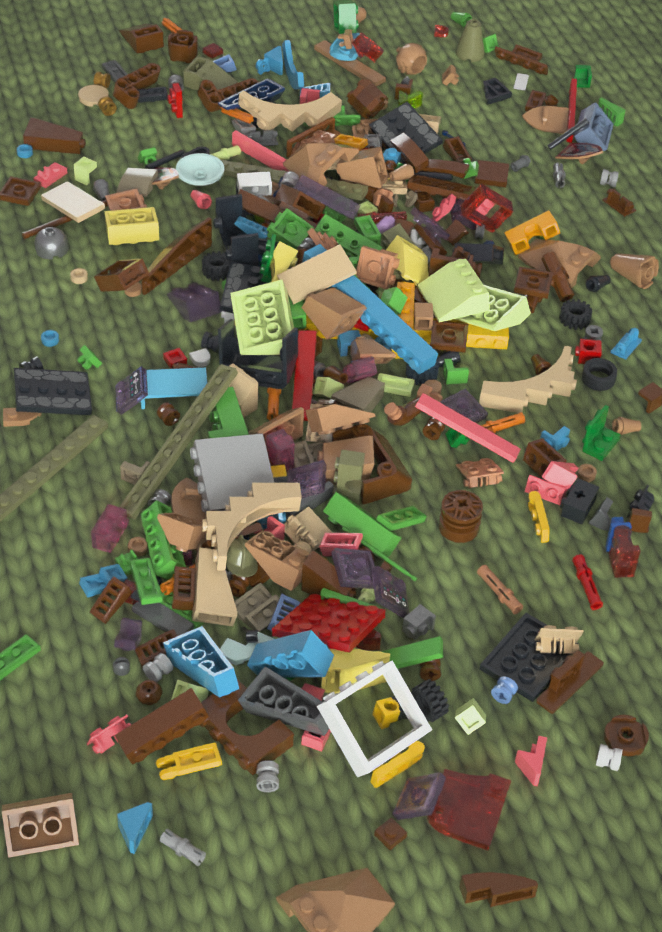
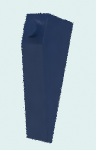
M267 78L243 91L266 102L271 100V102L280 99L285 91V87ZM242 91L218 102V105L226 110L240 109L241 107L238 105L239 93Z

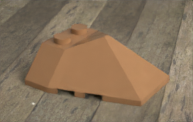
M303 143L283 162V166L288 171L295 172L299 176V182L302 183L306 190L317 194L327 184L324 172L338 159L350 162L359 153V149L334 143Z
M535 239L529 244L530 249L518 255V258L531 269L535 268L546 271L541 259L544 254L555 252L561 266L565 268L569 275L568 281L572 288L576 285L578 273L586 265L593 267L601 259L599 254L587 247L563 241H545V239Z
M368 868L295 885L276 897L277 902L290 918L295 915L307 932H372L395 906V902Z

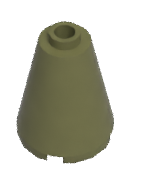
M470 19L467 21L458 43L456 56L463 61L470 59L471 62H477L482 60L485 54L481 23L477 19Z

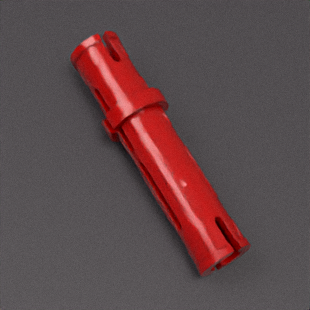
M576 555L572 558V562L577 571V579L581 581L590 608L598 610L603 606V602L593 581L592 570L588 568L584 555Z

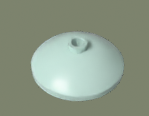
M196 153L180 159L176 165V170L182 181L190 185L206 186L221 179L224 174V164L213 155Z

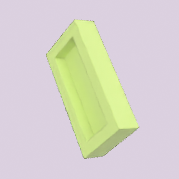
M379 373L377 380L385 383L384 392L411 397L415 380Z

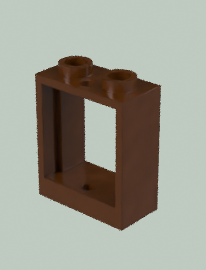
M143 258L118 260L96 274L94 278L101 292L125 291L149 275V271Z

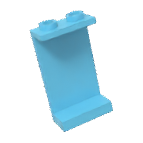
M206 367L140 370L141 391L137 394V402H141V408L145 409V398L199 396L207 384Z

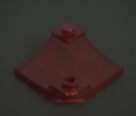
M445 769L427 811L429 824L435 830L448 837L489 851L509 793L511 780L491 773L489 776H478Z

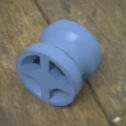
M503 676L499 678L497 685L491 690V694L496 701L508 704L512 699V695L517 692L518 686L511 678Z

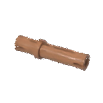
M482 565L477 570V574L496 593L498 600L501 603H505L513 614L521 612L523 604L517 600L514 592L509 588L507 589L487 565Z

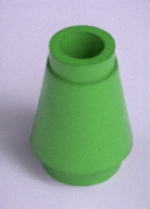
M453 12L451 19L465 27L467 21L472 19V16L469 13Z

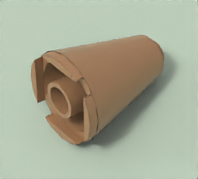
M617 253L610 260L611 268L642 289H647L653 284L651 280L653 276L657 277L659 270L658 259L650 255Z

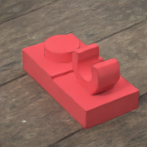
M54 162L49 167L45 166L44 171L39 170L38 175L33 180L40 182L42 187L47 188L66 175L67 168Z

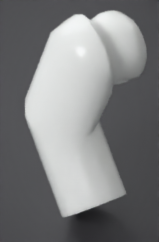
M413 229L410 233L411 240L420 249L424 248L426 242L422 241V237L418 238V232Z

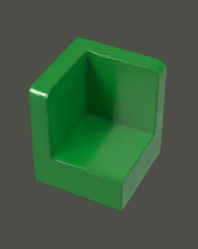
M590 65L575 66L574 79H577V87L590 88L592 79Z

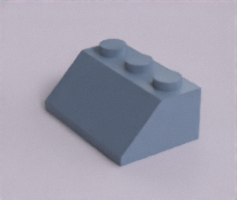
M595 102L581 110L578 123L585 118L589 123L577 131L574 137L578 143L596 144L603 151H606L614 124Z

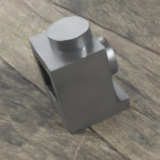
M365 134L364 138L368 139V145L365 148L370 149V146H381L382 149L381 134Z
M420 604L404 618L402 631L409 638L416 640L420 635H425L429 629L431 631L434 629L436 615Z

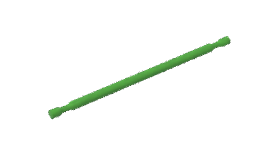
M342 528L344 532L352 533L347 528ZM361 540V544L405 575L411 577L412 580H417V577L411 575L407 570L364 540Z

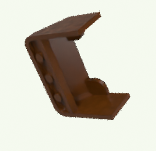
M357 424L332 433V442L373 436L374 458L379 464L377 467L378 477L363 481L362 505L407 492L411 489L412 478L383 435L366 424Z

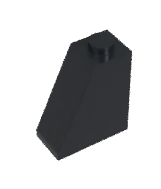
M455 243L454 248L460 246L463 248V251L474 255L473 262L503 265V247L494 244Z

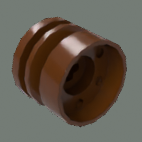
M455 490L445 495L441 503L439 531L442 536L456 543H465L476 538L480 530L483 503L480 498L466 490Z

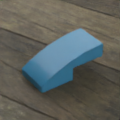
M115 564L101 567L99 574L81 577L79 584L88 598L101 594L113 577H116L121 582L127 581V576L120 565Z

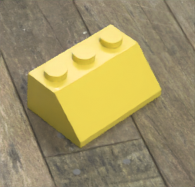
M154 207L104 211L109 245L117 246L124 243L136 244L138 242H154L159 240L158 220Z

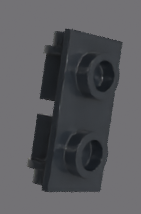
M649 485L635 493L633 496L634 500L628 506L630 511L627 518H629L632 508L650 510L655 498L652 493L647 491Z

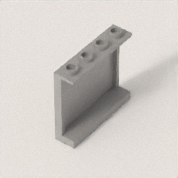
M263 434L198 439L194 441L193 447L190 448V457L195 462L194 475L195 477L198 476L199 480L197 484L198 493L202 494L203 499L201 507L205 513L206 511H225V505H229V497H247V492L251 491L252 483H274Z

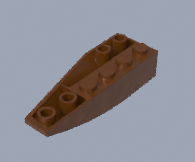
M207 218L194 225L170 243L157 256L148 268L149 275L142 279L143 295L152 291L212 246L211 218Z

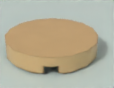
M99 85L85 86L78 93L79 101L89 107L96 104L98 106V102L102 97H109L108 90Z

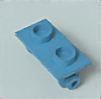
M631 328L610 353L626 360L642 341V339L638 338L639 330Z

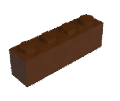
M190 688L114 736L133 765L143 761L154 751L162 749L175 738L183 736L186 731L194 726L201 725L209 716L193 689Z

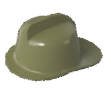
M239 535L238 539H234L230 545L226 566L232 574L240 577H250L257 572L258 564L245 547V543L248 540H245L243 535Z

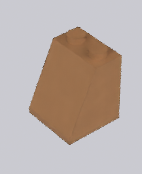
M381 146L360 150L350 162L340 159L336 165L337 173L340 174L342 180L382 188L389 178Z
M334 287L308 295L301 307L326 339L352 330L367 309L365 305Z
M373 436L324 443L322 451H318L317 462H320L317 476H320L321 484H325L328 481L333 485L337 484V482H334L335 471H338V469H335L336 457H340L341 450L365 453L361 480L370 479L374 467Z

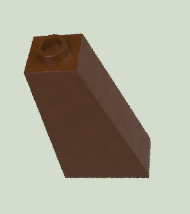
M30 118L23 135L24 144L32 146L33 150L81 154L82 149L86 145V140L83 139V132L36 118Z

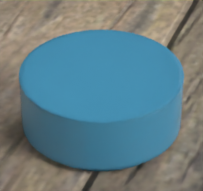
M28 144L18 146V157H31L33 155L32 146Z
M54 330L43 332L41 334L42 344L47 347L57 345L59 343V334Z

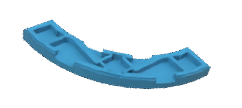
M285 40L282 44V50L290 85L293 89L304 88L303 72H297L293 64L290 40Z

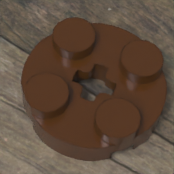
M617 715L607 723L604 730V740L610 749H623L622 756L641 755L648 743V729L643 723L641 725L637 722V718L633 716ZM625 732V733H627L628 736H631V737H630V738H624L622 735H623V733Z

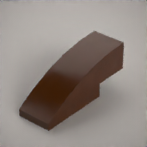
M405 133L390 140L397 152H401V157L405 163L413 167L415 173L429 166L427 156Z
M486 872L461 875L459 888L465 904L488 899L490 907L535 897L538 883L535 880L522 876Z

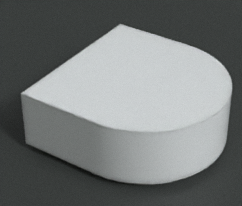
M206 348L189 353L191 361L198 367H204L210 363V354Z

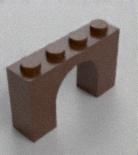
M237 679L238 690L222 697L212 694L201 702L209 718L199 726L205 727L212 739L219 741L226 753L230 756L233 755L238 760L243 770H248L254 775L257 773L258 763L273 761L293 747L294 733L280 720L252 736H244L232 731L227 723L234 715L243 710L238 699L247 689Z

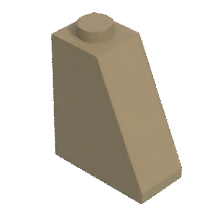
M368 376L333 393L331 400H335L337 405L371 413L384 396L385 383Z

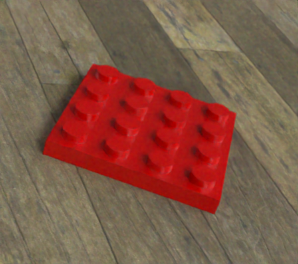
M312 594L272 628V636L281 638L312 630L328 648L350 653L385 618V609H380L373 605H359L357 602L340 603V600L336 598H324L323 600L320 595Z

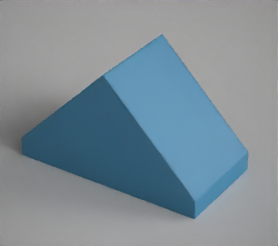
M277 46L265 53L264 58L269 59L268 63L271 71L278 75H283L281 46Z
M147 802L117 814L118 827L130 853L135 854L153 817L152 803Z

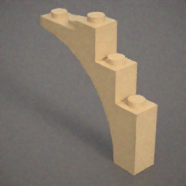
M242 91L239 93L238 105L248 111L253 117H256L257 125L263 130H272L279 124H282L293 132L304 122L308 126L314 127L334 117L341 111L342 100L330 92L312 102L283 105L260 100Z
M564 346L562 355L557 362L547 371L532 378L514 382L483 381L479 406L519 413L523 412V407H527L528 402L546 405L547 399H551L552 394L570 397L571 390H575L577 380L574 379L575 372L571 371L572 366H568L573 363L572 347Z
M252 483L251 491L247 492V497H229V505H225V511H206V519H202V532H206V540H211V546L215 547L212 552V560L216 562L217 570L226 569L229 547L244 528L269 515L300 510V483Z

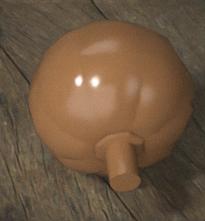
M408 43L403 47H398L396 50L398 53L396 56L398 70H401V73L406 72V75H416L425 68L427 54L421 45Z

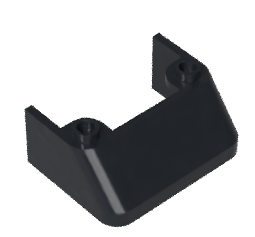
M242 194L215 198L216 218L213 219V225L218 230L223 242L226 259L230 260V262L234 261L258 266V233L246 234L234 224L239 216L242 217Z
M230 319L218 329L219 365L230 366L233 363L243 369L250 377L254 378L258 382V386L283 389L290 382L298 358V328H293L282 338L280 356L241 355L238 337L234 335V319Z

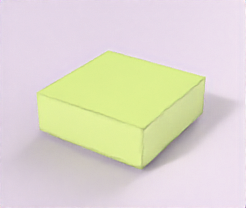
M369 201L355 206V211L361 216H373L378 213V208Z

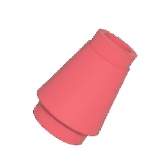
M198 190L191 192V198L200 209H208L211 206L212 200L210 195Z

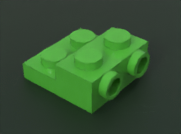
M286 208L283 213L279 212L275 218L276 222H271L268 226L267 237L271 239L272 235L275 234V241L287 243L288 246L297 250V247L302 244L304 238L309 236L307 231L311 228L314 229V227Z

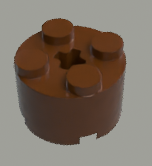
M178 30L176 34H173V32L169 34L168 54L170 60L191 63L197 57L198 40L197 36L193 35V32Z

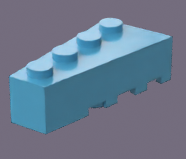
M203 626L163 642L167 657L172 665L216 696L222 697L239 689L233 666Z
M312 630L256 644L247 666L257 676L264 667H267L281 677H325L334 654Z

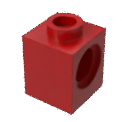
M580 339L579 346L575 347V356H578V364H585L593 358H601L602 342L600 340Z

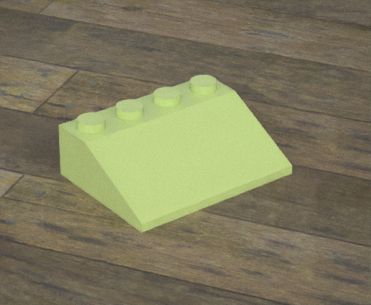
M466 259L449 262L418 284V289L426 302L433 304V314L438 322L490 311L489 292Z
M283 280L230 293L240 354L280 355L282 338L294 328L288 292Z
M484 285L489 292L490 311L456 318V320L497 331L521 324L531 312L525 296Z

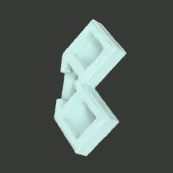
M258 632V642L248 643L247 645L227 638L220 650L230 663L239 665L250 659L256 644L274 640V638Z

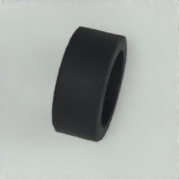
M593 358L584 364L582 381L588 388L604 391L614 386L617 368L611 361L603 358ZM600 371L606 373L608 377H596L590 372Z

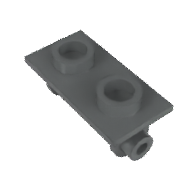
M274 129L263 131V135H260V131L246 134L248 138L262 146L278 145L276 138L278 134Z

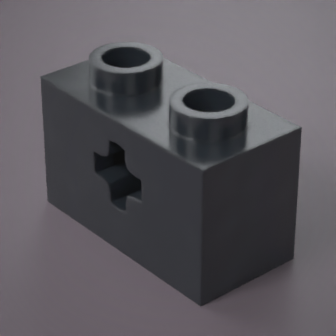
M577 479L575 484L568 489L567 498L563 497L561 501V517L583 525L597 499L599 486Z

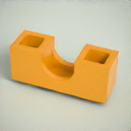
M548 210L504 232L512 251L517 255L530 249L528 241L532 237L542 236L546 241L560 234V230L555 218Z

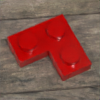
M174 83L172 88H169V95H167L168 104H171V111L175 113L176 118H183L182 90L179 83Z

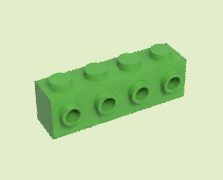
M326 214L315 228L317 233L320 231L323 235L326 232L329 237L333 236L349 257L360 256L362 246L377 250L382 249L380 245Z
M335 492L323 510L328 515L327 519L336 525L339 523L352 533H362V540L387 557L391 555L402 538L394 531H389L377 522L375 517L338 492Z
M156 500L141 513L142 525L155 575L169 580L173 577L175 566H186L182 551L175 549V545L169 544L157 519L158 514L172 513L171 507Z

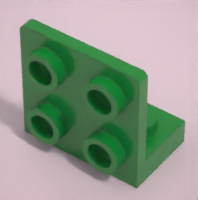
M275 234L272 235L271 240H267L266 252L263 253L261 260L262 264L259 273L262 274L261 281L271 283L272 281L270 264L274 253Z
M607 405L601 410L598 409L594 419L587 422L585 426L587 432L582 440L584 444L582 452L600 461H603L620 440L621 436L604 427L609 409Z

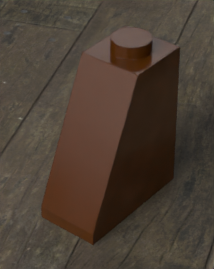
M284 184L281 185L274 198L280 202H285L316 220L319 219L325 207L324 204L303 192Z
M312 550L303 563L301 591L311 595H320L322 589L326 588L355 598L357 594L355 586L342 585L338 568Z

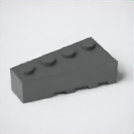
M267 667L263 668L238 699L246 713L273 721L280 720L286 725L323 736L329 730L328 725L317 708L322 701Z

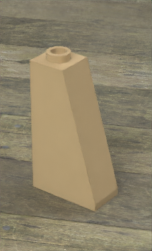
M199 547L195 559V599L192 621L233 627L237 618V609L226 571L217 570L216 562L212 560L213 549Z

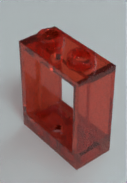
M482 183L460 205L462 216L475 224H479V226L485 225V229L491 233L498 229L513 213L512 201ZM486 198L501 206L491 218L476 211Z

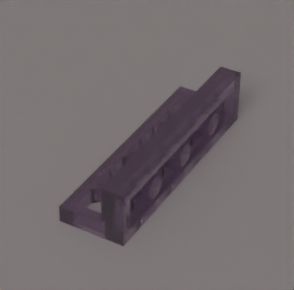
M301 175L294 188L351 220L354 219L361 206L304 175Z

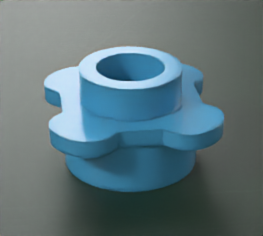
M268 58L259 59L256 62L258 74L262 75L263 72L270 71Z

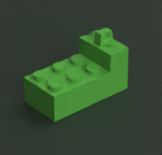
M228 387L209 414L210 423L213 422V431H208V439L249 435L234 388Z

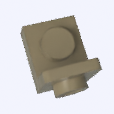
M124 461L120 465L121 479L135 485L150 462L146 461L142 467H138L135 464Z

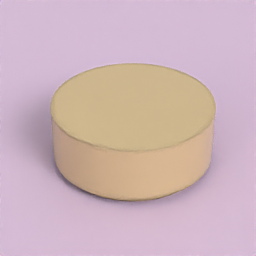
M82 268L72 270L70 273L71 281L75 284L85 283L88 280L87 271Z

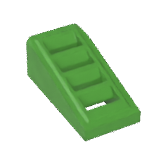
M600 98L599 107L612 123L618 127L624 121L626 110Z

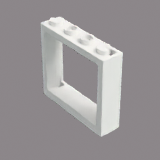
M381 661L371 667L372 672L364 671L355 677L356 682L351 683L349 681L339 687L340 692L335 694L333 691L323 697L324 702L317 706L357 777L370 773L432 731L393 661L385 664ZM383 674L414 729L369 759H366L335 704Z

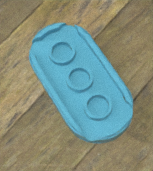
M352 33L354 39L352 49H346V46H339V43L344 40L337 37L330 46L329 53L332 57L339 60H355L366 48L367 38L364 39L365 36L360 33Z

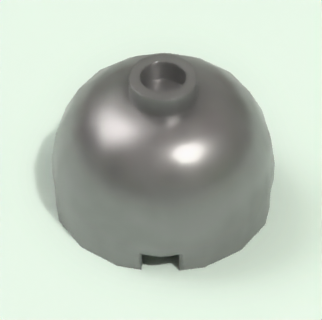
M47 227L42 229L35 237L37 255L49 260L55 256L63 257L69 250L67 236L58 228Z

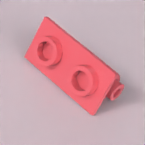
M529 475L524 492L538 491L542 499L560 505L567 491L564 487Z
M128 715L122 718L117 716L108 722L109 726L104 730L100 727L90 734L91 738L87 745L93 743L92 749L96 754L99 752L102 754L114 746L115 743L111 737L131 725L125 722Z

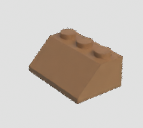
M300 407L288 410L249 431L248 434H263L267 453L270 455L303 436L304 409Z
M72 793L2 805L8 858L79 845Z

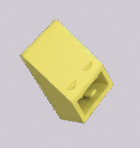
M397 235L386 250L398 254L397 258L400 259L397 270L401 272V276L405 280H412L418 287L419 283L429 277L428 257L422 249Z
M328 648L334 654L326 676L322 677L321 688L325 689V693L334 691L337 694L340 692L339 687L349 681L351 683L356 682L355 677L364 671L372 672L371 667L381 661L384 664L389 662L390 653L353 649L349 653ZM382 674L359 690L387 681Z

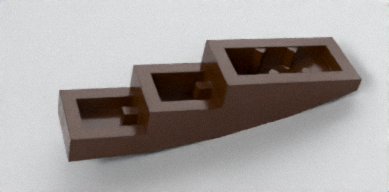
M429 159V166L421 171L448 173L464 179L470 165L455 161Z

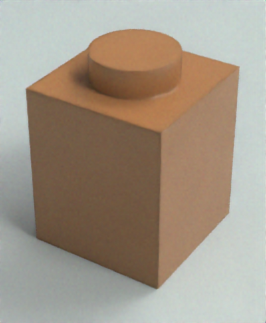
M415 303L414 330L432 331L433 304Z

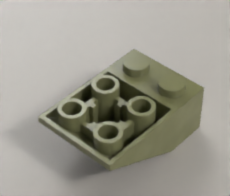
M197 56L184 70V86L194 90H198L201 82L206 79L212 81L217 90L238 83L212 60Z

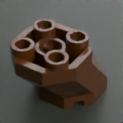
M363 78L357 83V88L347 94V102L365 119H369L370 116L374 118L385 106L384 100L388 101L389 99L369 79L364 80Z

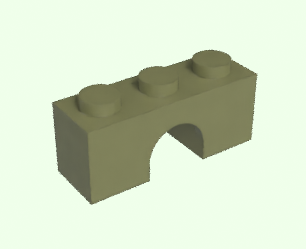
M341 450L340 457H336L335 469H338V471H335L334 482H337V484L334 485L333 495L335 492L343 494L358 506L362 495L363 480L361 478L364 469L365 453Z

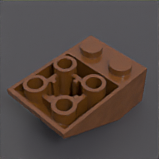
M142 24L119 30L136 53H144L145 51L164 47L163 31L157 24Z

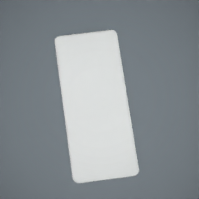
M518 73L514 89L525 90L529 75Z

